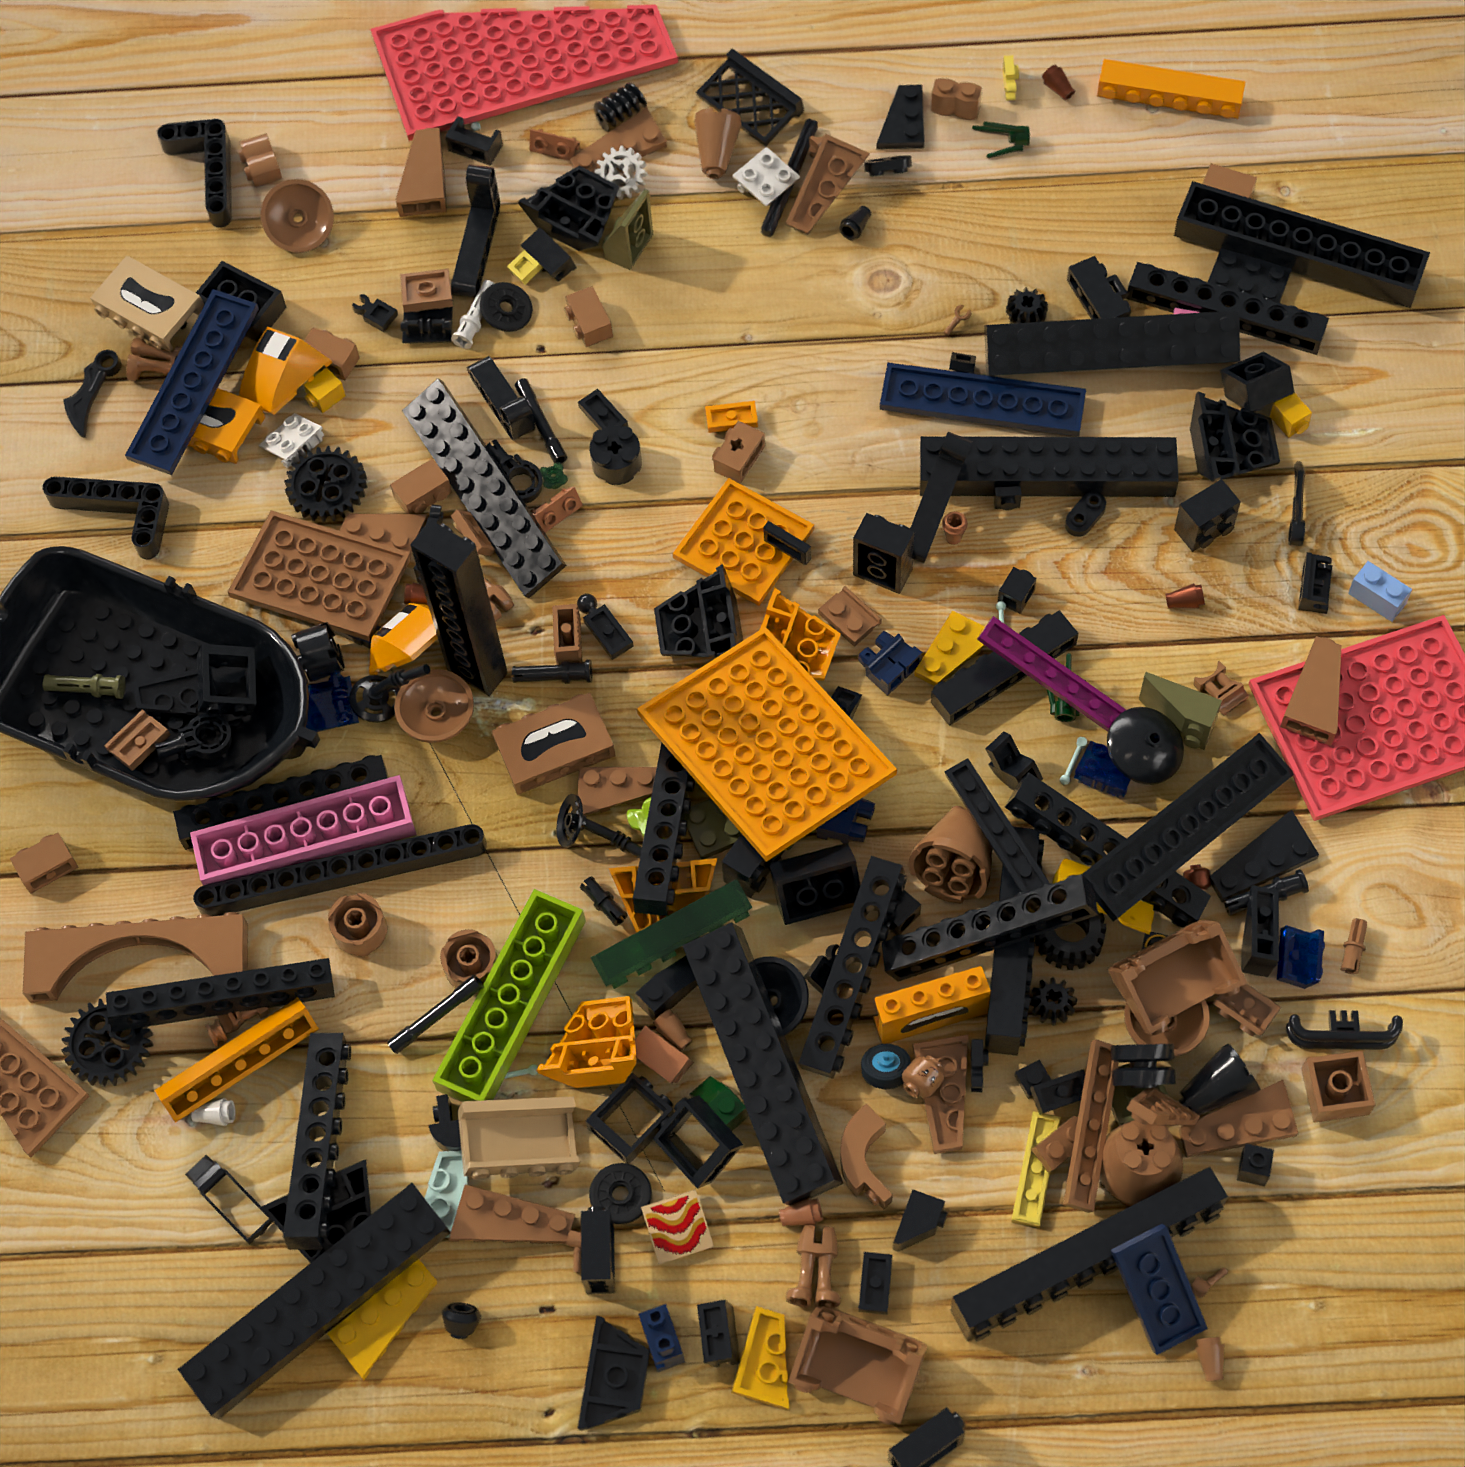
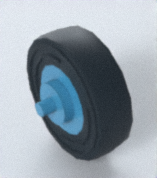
M879 1044L871 1047L864 1053L861 1060L862 1076L868 1084L875 1088L894 1089L904 1084L902 1073L911 1064L910 1056L906 1050L893 1044Z

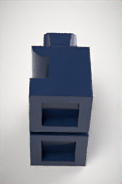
M883 631L875 640V645L881 650L876 654L867 647L859 653L858 661L866 668V676L888 696L904 681V678L906 679L916 670L922 660V651L915 646L912 648L905 643L899 633L894 637Z
M861 798L816 828L817 838L827 840L829 837L840 840L843 844L849 843L850 840L864 842L868 826L856 823L858 816L871 820L875 811V803Z
M666 1304L639 1313L640 1322L657 1372L685 1363Z

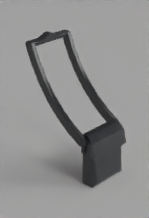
M207 1155L185 1174L208 1203L249 1245L257 1237L263 1235L266 1229L273 1223L269 1218L247 1238L205 1194L225 1175L261 1211L262 1209L260 1208L261 1205L226 1169L220 1167L217 1162L211 1160Z

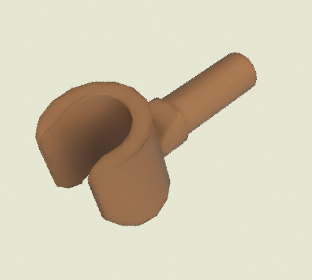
M958 305L955 308L956 316L945 329L944 334L948 336L961 320H968L972 315L971 310H968L965 316H960V311L964 305Z
M571 1230L569 1231L566 1245L575 1248L573 1272L580 1273L581 1233Z
M1226 1268L1220 1269L1209 1277L1207 1281L1198 1276L1191 1285L1193 1293L1200 1298L1204 1297L1211 1286L1228 1273Z

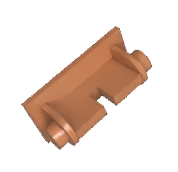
M530 129L529 151L570 161V158L575 156V150L578 151L580 141H577L575 137L568 138L544 132L542 129Z
M573 486L572 488H563L560 493L550 499L551 503H544L536 510H532V514L546 533L582 507L583 504Z

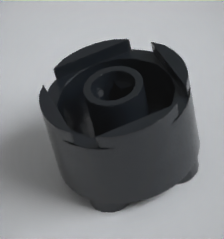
M610 426L594 432L589 447L594 474L610 485H621L634 479V475L642 467V457L639 440L632 429L628 426Z
M328 622L291 635L295 648L299 649L301 654L297 657L301 661L310 682L340 673L345 668L340 646L336 644L333 638L335 636L334 631Z

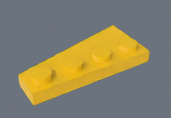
M419 1259L327 1333L363 1380L368 1376L369 1370L376 1361L380 1360L386 1352V1348L394 1337L398 1336L405 1327L404 1324L410 1316L417 1311L438 1283Z

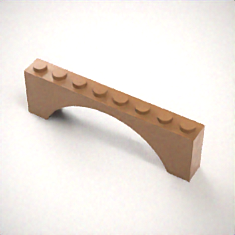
M227 912L224 916L201 914L197 918L187 919L175 916L163 921L145 919L138 923L118 921L113 925L92 923L88 927L65 925L61 929L39 927L34 929V931H26L23 995L30 1003L56 1001L69 981L86 965L112 951L137 945H158L182 951L201 962L213 976L248 971V923L243 914Z

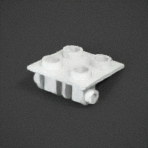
M767 147L732 175L739 182L737 188L741 193L750 192L766 207L800 179L796 172Z
M294 413L286 418L283 424L274 432L267 435L266 439L259 446L282 458V464L289 468L292 466V463L299 462V455L302 457L306 456L303 448L306 451H312L316 445L322 442L324 434L321 430L323 428Z

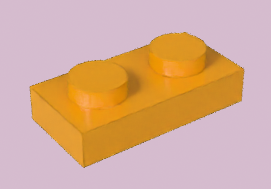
M755 401L705 406L708 433L728 431L730 428H734L738 421L753 428L758 427Z

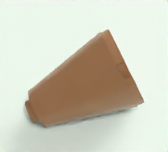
M706 108L698 111L694 119L701 169L708 178L718 179L726 173L742 126L741 117L736 112L721 108L720 113L713 112V108Z

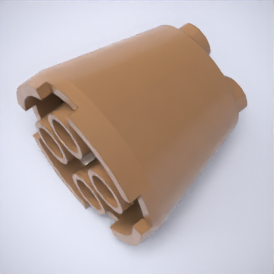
M953 806L951 811L947 812L914 847L909 858V871L911 876H916L925 885L924 890L938 899L951 903H963L965 899L975 897L979 899L984 895L990 882L993 849L969 811L961 806Z
M1134 1120L1116 1127L1106 1136L1099 1181L1103 1188L1105 1187L1114 1198L1121 1201V1204L1131 1207L1180 1182L1183 1174V1158L1179 1146L1166 1125H1151L1150 1123L1144 1125Z

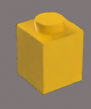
M327 367L314 376V380L303 385L306 392L304 397L307 403L312 408L317 407L322 413L346 397L342 382Z
M1293 393L1273 403L1270 418L1289 438L1296 433H1303L1309 427L1312 411L1296 393Z

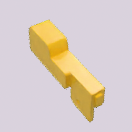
M1065 858L1057 869L1052 884L1063 881L1071 875L1083 874L1090 867ZM1140 900L1118 919L1124 926L1150 934L1154 918L1153 905ZM1097 903L1098 912L1106 914Z

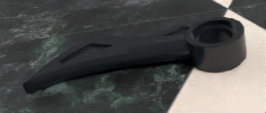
M102 350L95 356L94 361L84 368V381L80 389L72 396L63 399L65 411L72 426L83 438L86 437L87 421L91 406L106 377L116 375L122 366L118 355L112 350ZM106 359L114 360L112 366L107 368L102 367V363Z
M1297 461L1294 465L1293 509L1288 536V544L1296 546L1303 545L1305 535V520H1303L1305 469L1301 461Z

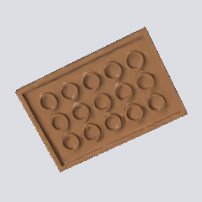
M271 510L231 584L228 595L230 598L316 625L328 622L335 631L370 641L411 560V554Z

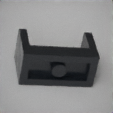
M457 116L445 136L448 151L489 166L492 165L503 146L500 130L496 129L492 137L465 129L463 118Z

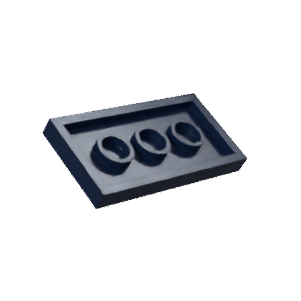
M1160 1224L1111 1249L1150 1347L1156 1355L1208 1329L1169 1231L1164 1224Z

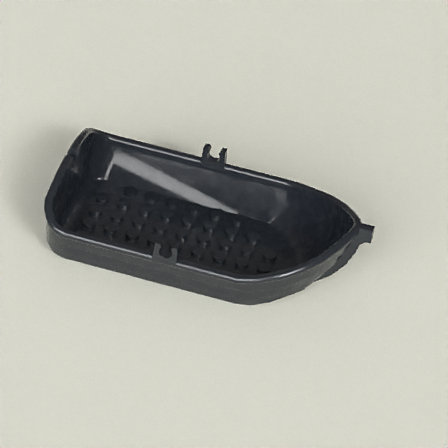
M54 546L35 552L17 571L0 594V733L155 798L172 801L212 798L250 786L259 778L271 772L284 759L300 757L307 747L316 748L320 741L317 732L306 728L309 711L308 680L301 661L291 646L274 629L261 621L197 596L191 584L186 583L184 588H182L175 582L176 579L168 576L164 583L87 551L73 547ZM202 644L255 647L256 706L252 715L246 717L221 714L229 723L232 733V743L225 754L214 759H203L198 756L188 759L186 754L180 753L159 760L155 749L132 771L106 750L104 745L140 712L136 706L132 683L197 669V654ZM210 666L213 672L217 696L246 698L245 668ZM96 674L113 678L122 675L126 682L125 694L122 699L111 695L94 697L91 693L44 691L43 689L45 675L89 678ZM145 711L146 714L168 729L171 735L165 741L177 738L179 735L178 729L187 727L189 722L196 717L195 715ZM210 723V728H204L199 732L197 739L203 744L211 745L217 742L220 746L219 738L221 734L217 729H214L213 723Z

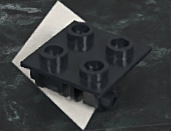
M453 307L404 312L403 321L400 323L401 331H403L402 344L451 342Z

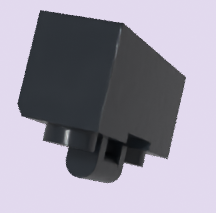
M1095 256L1068 267L1067 282L1091 319L1130 316L1131 307L1126 300H1123L1128 297L1129 293L1117 275L1106 278L1108 276L1107 269L1103 263H1099Z

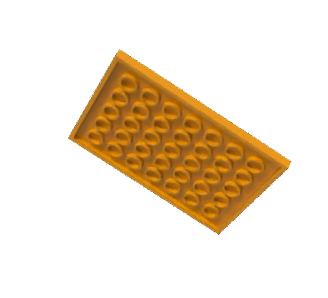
M766 627L637 708L639 717L766 862L897 775V768Z

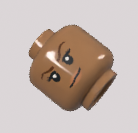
M931 1056L916 1057L902 1073V1080L905 1083L904 1090L914 1098L917 1096L929 1098L944 1081L942 1065Z

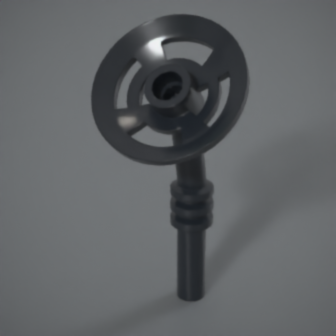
M424 664L409 670L401 669L390 673L388 678L381 675H370L358 680L350 691L349 702L351 709L359 718L368 722L379 723L391 719L395 716V702L392 707L387 704L389 692H394L396 699L400 686L408 684L410 680L430 674L429 665ZM361 687L364 689L363 700L357 703L356 694ZM366 708L372 711L382 710L383 713L373 714L364 710Z
M570 794L564 799L559 810L556 826L557 839L562 847L568 848L572 846L580 831L585 829L611 841L610 844L615 845L618 849L620 848L621 851L624 852L626 850L640 858L642 847L632 842L631 837L628 836L626 838V834L623 833L621 835V831L615 832L587 819L583 815L582 801L578 795Z

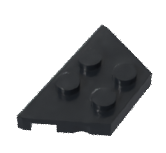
M596 1316L577 1427L579 1431H585L641 1412L650 1350L629 1338L626 1333L609 1324L601 1316Z

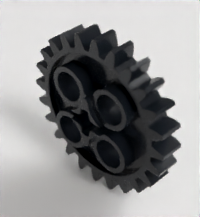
M330 446L326 447L325 452H322L317 447L316 454L308 450L307 458L299 455L300 464L292 463L294 471H287L288 479L284 480L290 505H293L296 513L301 511L303 518L310 514L312 521H315L320 516L323 523L330 516L334 522L337 514L345 518L344 511L348 510L353 513L352 505H361L359 497L366 496L364 489L368 488L363 465L358 462L356 455L351 457L348 450L342 454L340 447L331 452Z
M99 999L98 1007L95 1008L89 1002V1011L84 1012L79 1009L78 1012L81 1017L79 1019L71 1017L70 1020L74 1026L65 1027L64 1029L70 1035L69 1037L62 1038V1042L67 1047L61 1050L65 1056H68L64 1061L68 1066H71L70 1070L74 1075L78 1074L81 1081L88 1078V1082L92 1086H94L97 1080H99V1084L102 1087L106 1086L107 1080H110L116 1086L117 1078L119 1077L127 1082V1073L130 1072L136 1076L137 1071L135 1067L137 1065L145 1067L141 1060L142 1057L151 1056L145 1048L154 1045L148 1039L153 1036V1032L148 1027L131 1029L128 1036L120 1037L123 1031L112 1032L108 1019L107 1005H105L103 1000ZM106 1022L102 1029L95 1030L98 1023ZM86 1035H92V1036H94L95 1038H90V1037H86V1038H85V1036H86ZM120 1046L130 1047V1049H122ZM95 1047L92 1054L84 1055L88 1048ZM121 1054L117 1062L110 1063V1059L114 1055Z

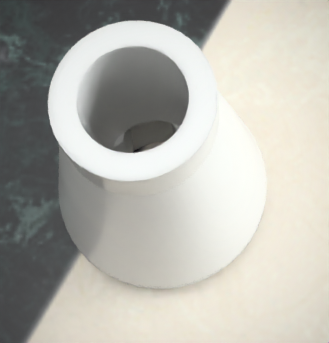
M226 1098L205 1103L191 1112V1118L193 1122L227 1126L228 1123L234 1122L235 1105L232 1100L227 1101Z

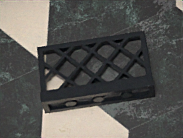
M732 48L726 54L727 60L696 91V94L720 113L721 108L726 109L723 107V101L736 100L737 108L728 110L734 111L738 115L754 112V121L743 122L741 120V129L764 146H767L795 115L799 117L805 111L802 98ZM728 69L735 73V79L722 80V75ZM749 83L752 85V92L739 93V84ZM736 85L735 94L723 95L722 86ZM719 87V96L709 97L705 94L710 88ZM767 96L770 104L757 106L756 97ZM753 97V106L740 108V99ZM785 109L788 113L784 117L774 118L773 110ZM770 110L771 119L757 120L758 111ZM771 125V131L765 137L758 133V126Z

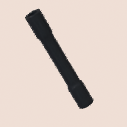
M528 379L518 380L514 386L519 396H523L528 402L533 413L534 423L545 442V447L555 465L564 463L568 457L551 429Z
M473 974L432 1009L390 1038L387 1043L391 1050L396 1054L400 1053L413 1043L419 1035L459 1004L466 1002L483 989L484 986L481 980Z

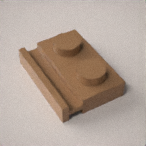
M846 586L818 609V614L836 631L841 633L854 647L869 635L877 625L881 624V618Z
M142 709L104 746L109 753H112L115 758L133 771L156 749L155 743L164 742L171 734L167 728L146 714Z

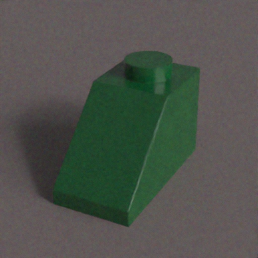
M709 1076L689 1094L691 1098L700 1095L731 1131L748 1118L746 1107L726 1085L712 1076Z

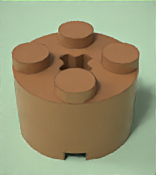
M356 893L357 895L342 896L335 901L329 910L328 923L330 932L338 947L344 952L360 957L368 956L383 943L386 937L388 926L378 902L367 894Z
M473 929L461 930L452 934L444 948L442 947L440 953V960L446 978L454 988L458 987L473 974L484 984L498 958L491 939Z

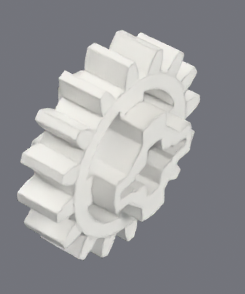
M620 146L617 152L612 147L610 155L604 152L603 157L605 160H598L597 163L601 168L595 170L597 175L618 186L626 185L619 187L617 197L620 200L623 199L624 194L632 198L631 192L633 190L639 193L638 185L646 184L642 177L648 176L646 170H643L647 166L644 160L640 161L642 156L639 153L634 154L635 151L631 147L627 152L623 146ZM617 167L624 171L626 178L618 174Z

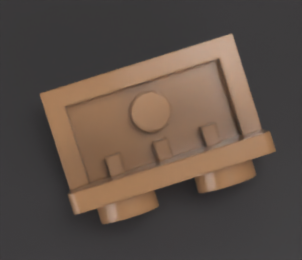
M1247 983L1242 985L1240 992L1235 995L1225 997L1224 994H1220L1214 1000L1213 1004L1218 1007L1216 1009L1217 1013L1228 1020L1233 1017L1241 1023L1239 1028L1251 1036H1254L1255 1033L1259 1036L1263 1035L1282 1008Z

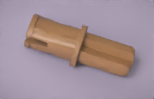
M1354 918L1352 920L1348 941L1344 942L1343 945L1345 952L1340 970L1348 974H1358L1362 952L1366 950V946L1363 943L1367 930V921L1364 919Z

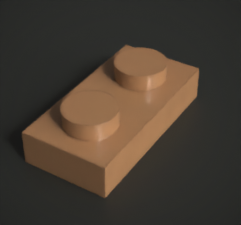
M457 509L451 515L456 523L457 531L476 544L478 555L491 557L495 553L494 548L472 514L468 511Z
M1076 1115L1069 1118L1031 1149L1048 1173L1072 1155L1078 1121Z

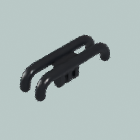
M1329 1010V1030H1306L1301 1025L1300 1017L1297 1014L1291 1015L1289 1022L1286 1024V1032L1290 1041L1294 1045L1305 1049H1387L1395 1044L1403 1029V1019L1401 1016L1396 1015L1392 1018V1023L1388 1025V1031H1360L1358 1010L1351 1011V1021H1348L1346 1010H1340V1021H1336V1011Z

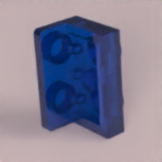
M1288 925L1280 928L1279 962L1276 980L1304 989L1321 981L1323 975L1322 957L1325 948L1323 930L1317 929L1309 933Z

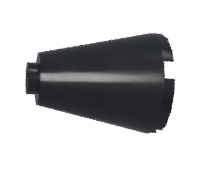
M1227 1043L1179 1092L1182 1098L1178 1102L1200 1115L1256 1094L1261 1089L1253 1075L1245 1067L1246 1065L1234 1048Z

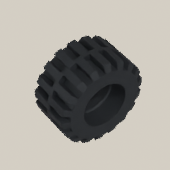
M1103 913L1075 923L1086 933V937L1080 941H1065L1056 934L1055 930L1035 936V944L1039 946L1038 952L1041 956L1046 954L1045 961L1049 964L1052 961L1056 962L1055 967L1061 969L1062 965L1067 966V970H1073L1075 965L1079 969L1084 968L1086 962L1090 965L1094 962L1095 956H1099L1103 947L1106 933Z

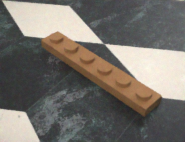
M1097 1039L1091 1041L1063 1202L1064 1206L1087 1213L1094 1212L1115 1088V1086H1112V1071L1118 1068L1119 1064L1111 1060V1045L1113 1044Z

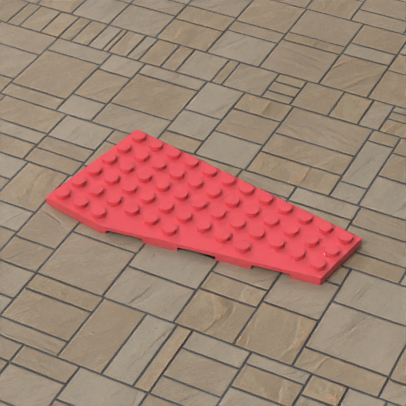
M627 5V8L590 9V6L554 7V10L517 11V8L481 9V12L453 13L435 10L371 28L374 43L409 141L413 140L415 130L426 128H439L440 132L449 130L457 116L462 117L464 125L678 63V56L657 5Z

